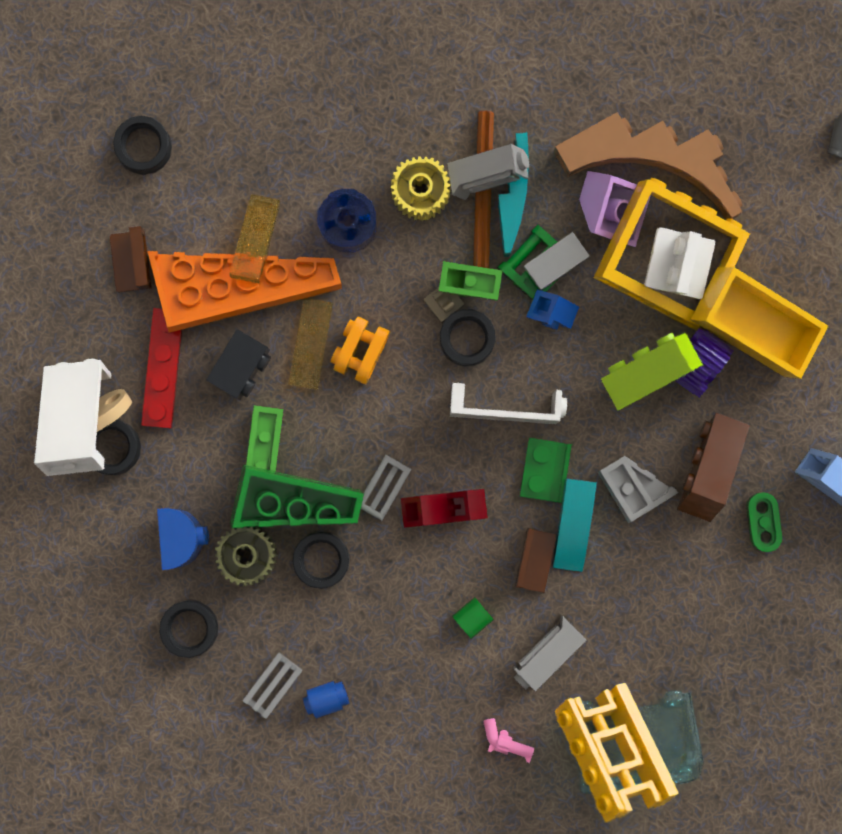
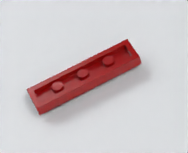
M153 308L141 426L172 429L182 330L169 333L163 310L160 308Z

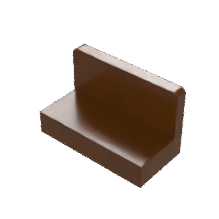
M141 226L129 227V232L111 234L110 244L116 291L127 292L151 289L145 230Z
M527 528L515 587L545 593L557 534Z

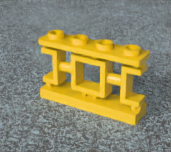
M626 683L616 685L610 691L609 689L602 691L596 697L599 705L597 708L585 710L580 697L566 699L555 710L557 722L563 729L569 742L571 753L575 756L582 771L583 779L588 784L596 801V807L606 823L613 821L616 817H624L632 810L628 801L629 798L641 795L649 809L653 806L656 808L666 804L678 794L676 786ZM610 715L616 727L609 729L604 717ZM592 721L597 733L590 735L585 722ZM615 739L626 763L612 766L601 743ZM637 770L642 784L635 785L630 772ZM618 776L623 789L616 791L610 778Z

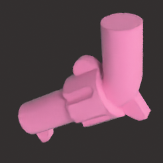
M495 718L483 720L486 736L490 743L487 752L494 750L504 754L510 752L525 757L526 762L530 763L534 752L533 747L512 741V737L508 736L506 730H501L498 735Z

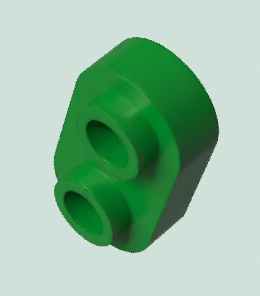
M756 493L749 498L746 505L750 540L757 550L772 552L782 542L778 503L775 497L769 493ZM759 502L766 504V511L764 513H759L756 509ZM764 531L770 534V540L767 543L762 542L760 539V535Z

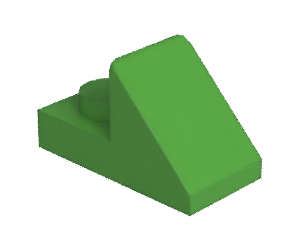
M443 261L439 292L465 298L475 297L498 301L503 270Z

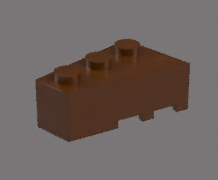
M716 413L710 422L705 420L699 437L703 438L700 447L697 446L691 459L693 467L691 473H688L682 488L684 491L677 510L711 522L726 505L750 425Z

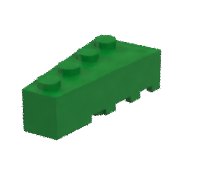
M243 465L230 525L232 528H243L248 526L270 527L274 525L298 526L303 524L358 523L364 493L354 488Z

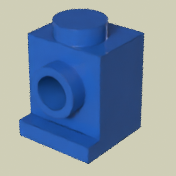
M537 289L526 317L541 322L542 325L558 330L559 326L571 329L579 306L559 295Z

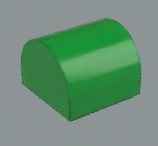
M475 597L452 615L471 639L494 620Z

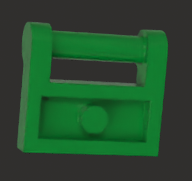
M536 225L531 230L532 235L506 262L502 261L497 267L498 270H503L502 274L532 301L538 287L526 271L520 276L515 269L540 242L547 246L544 251L557 243L539 225ZM555 282L547 286L542 291L547 292L555 284Z

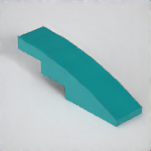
M516 133L514 138L515 146L523 149L529 159L528 133ZM520 177V180L507 183L508 194H499L497 199L504 257H510L521 224L528 179Z

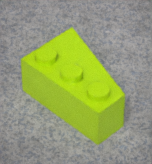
M670 333L657 340L656 342L659 347L652 351L647 346L632 354L634 361L626 364L622 360L608 368L610 374L601 378V381L618 411L703 365L686 333L677 337Z

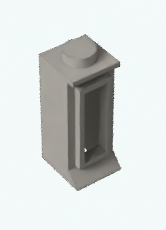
M513 144L447 163L452 195L466 200L470 193L520 180V177L528 179V156L523 149Z
M561 615L560 627L555 625L518 662L521 666L519 668L513 667L517 672L514 679L525 690L531 686L536 691L586 639Z

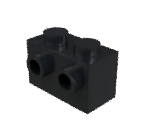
M236 329L206 381L238 400H241L242 396L248 397L256 384L253 378L257 371L263 372L271 359V356L268 355L270 349Z

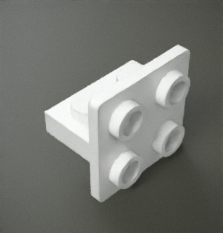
M657 228L645 278V287L702 299L715 241L701 237L702 234L691 231L678 232Z

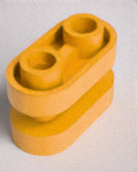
M358 316L355 321L350 319L343 333V336L347 337L342 348L337 346L330 362L335 364L333 370L343 375L346 374L348 368L358 371L355 380L366 385L388 340L390 331L379 326L374 334L366 330L369 321ZM361 341L370 344L363 360L354 357Z

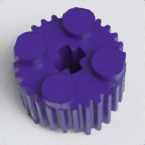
M701 326L690 338V342L703 365L675 380L699 398L708 388L707 385L720 373L734 352L730 346Z

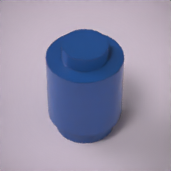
M331 681L308 689L307 697L303 698L308 715L314 714L316 719L343 710V706L350 704L342 681L337 683Z

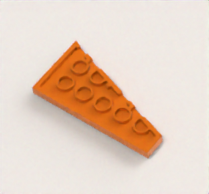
M147 251L169 333L342 289L334 258L298 257L297 259H279L278 256L251 258V255L215 253L194 256L185 255V252H174V255L158 254V251Z

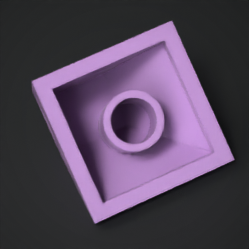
M587 171L579 200L591 233L612 239L637 184L612 175ZM650 197L627 243L629 246L636 247Z

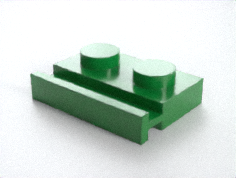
M535 438L528 439L520 497L562 503L572 444Z

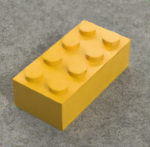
M717 267L704 292L703 298L690 319L780 375L799 379L804 375L828 328V325L735 267Z

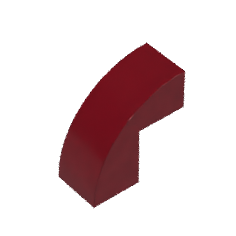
M484 489L401 498L404 528L488 519Z

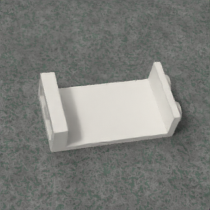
M86 359L83 362H60L56 365L44 366L34 464L46 476L104 470L105 459L95 449L101 380L111 379V373L101 360Z
M452 384L450 417L557 424L560 418L566 416L567 398H562V390H556L552 394L551 414L463 408L465 384Z

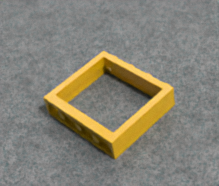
M651 178L650 180L640 181L632 194L593 278L685 326L698 330L700 326L690 320L694 313L692 309L649 287H645L640 282L615 270L650 195L732 238L719 267H735L750 233L741 229V223L728 218L724 220L716 216L718 212L715 209L706 205H701L700 207L692 203V198L687 194L678 191L676 193L666 189L667 185L658 179Z

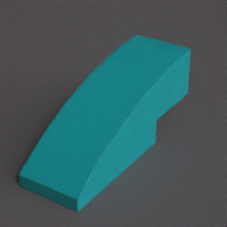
M565 479L553 568L583 572L592 521L596 482Z

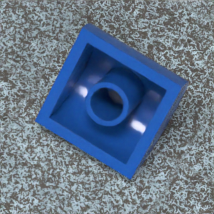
M171 508L157 509L162 570L180 568L190 564L200 554L203 545L209 544L208 527H201L199 521L187 511Z

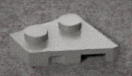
M626 456L621 457L597 472L628 523L633 522L678 494L675 488L665 485L649 471L642 470Z

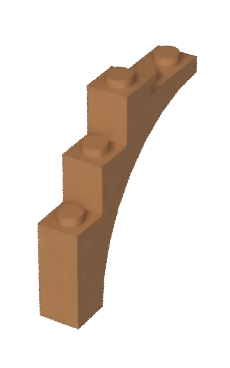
M617 112L555 146L554 154L567 177L588 168L611 163H637L654 166L676 174L696 186L716 205L725 219L733 220L742 213L740 197L735 191H730L726 184L728 178L723 168L715 165V162L723 156V145L717 135L714 134L712 136L709 129L677 146L678 138L671 126L666 127L664 121L631 137L630 134L633 131L626 118L621 119Z

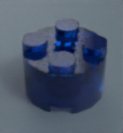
M342 188L331 192L322 202L317 211V224L323 240L331 248L340 252L353 253L364 249L373 240L377 231V215L372 201L364 194L359 193L355 189ZM346 215H350L351 220H355L348 227H345L344 223H340V221H344L343 217Z

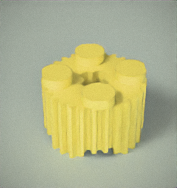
M419 156L418 160L413 157L412 161L407 159L406 163L401 162V167H396V172H393V179L391 180V194L394 205L398 206L399 211L402 210L403 215L408 214V218L413 216L414 220L419 219L423 221L429 220L431 217L434 218L435 213L440 214L441 209H445V204H448V198H450L451 184L450 178L447 177V171L444 172V166H439V161L434 162V158L429 160L427 157L422 159ZM423 183L427 185V192L416 193L415 185L421 186Z

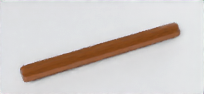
M484 110L478 113L477 154L493 149L494 113L492 111ZM492 188L475 193L473 266L489 268Z

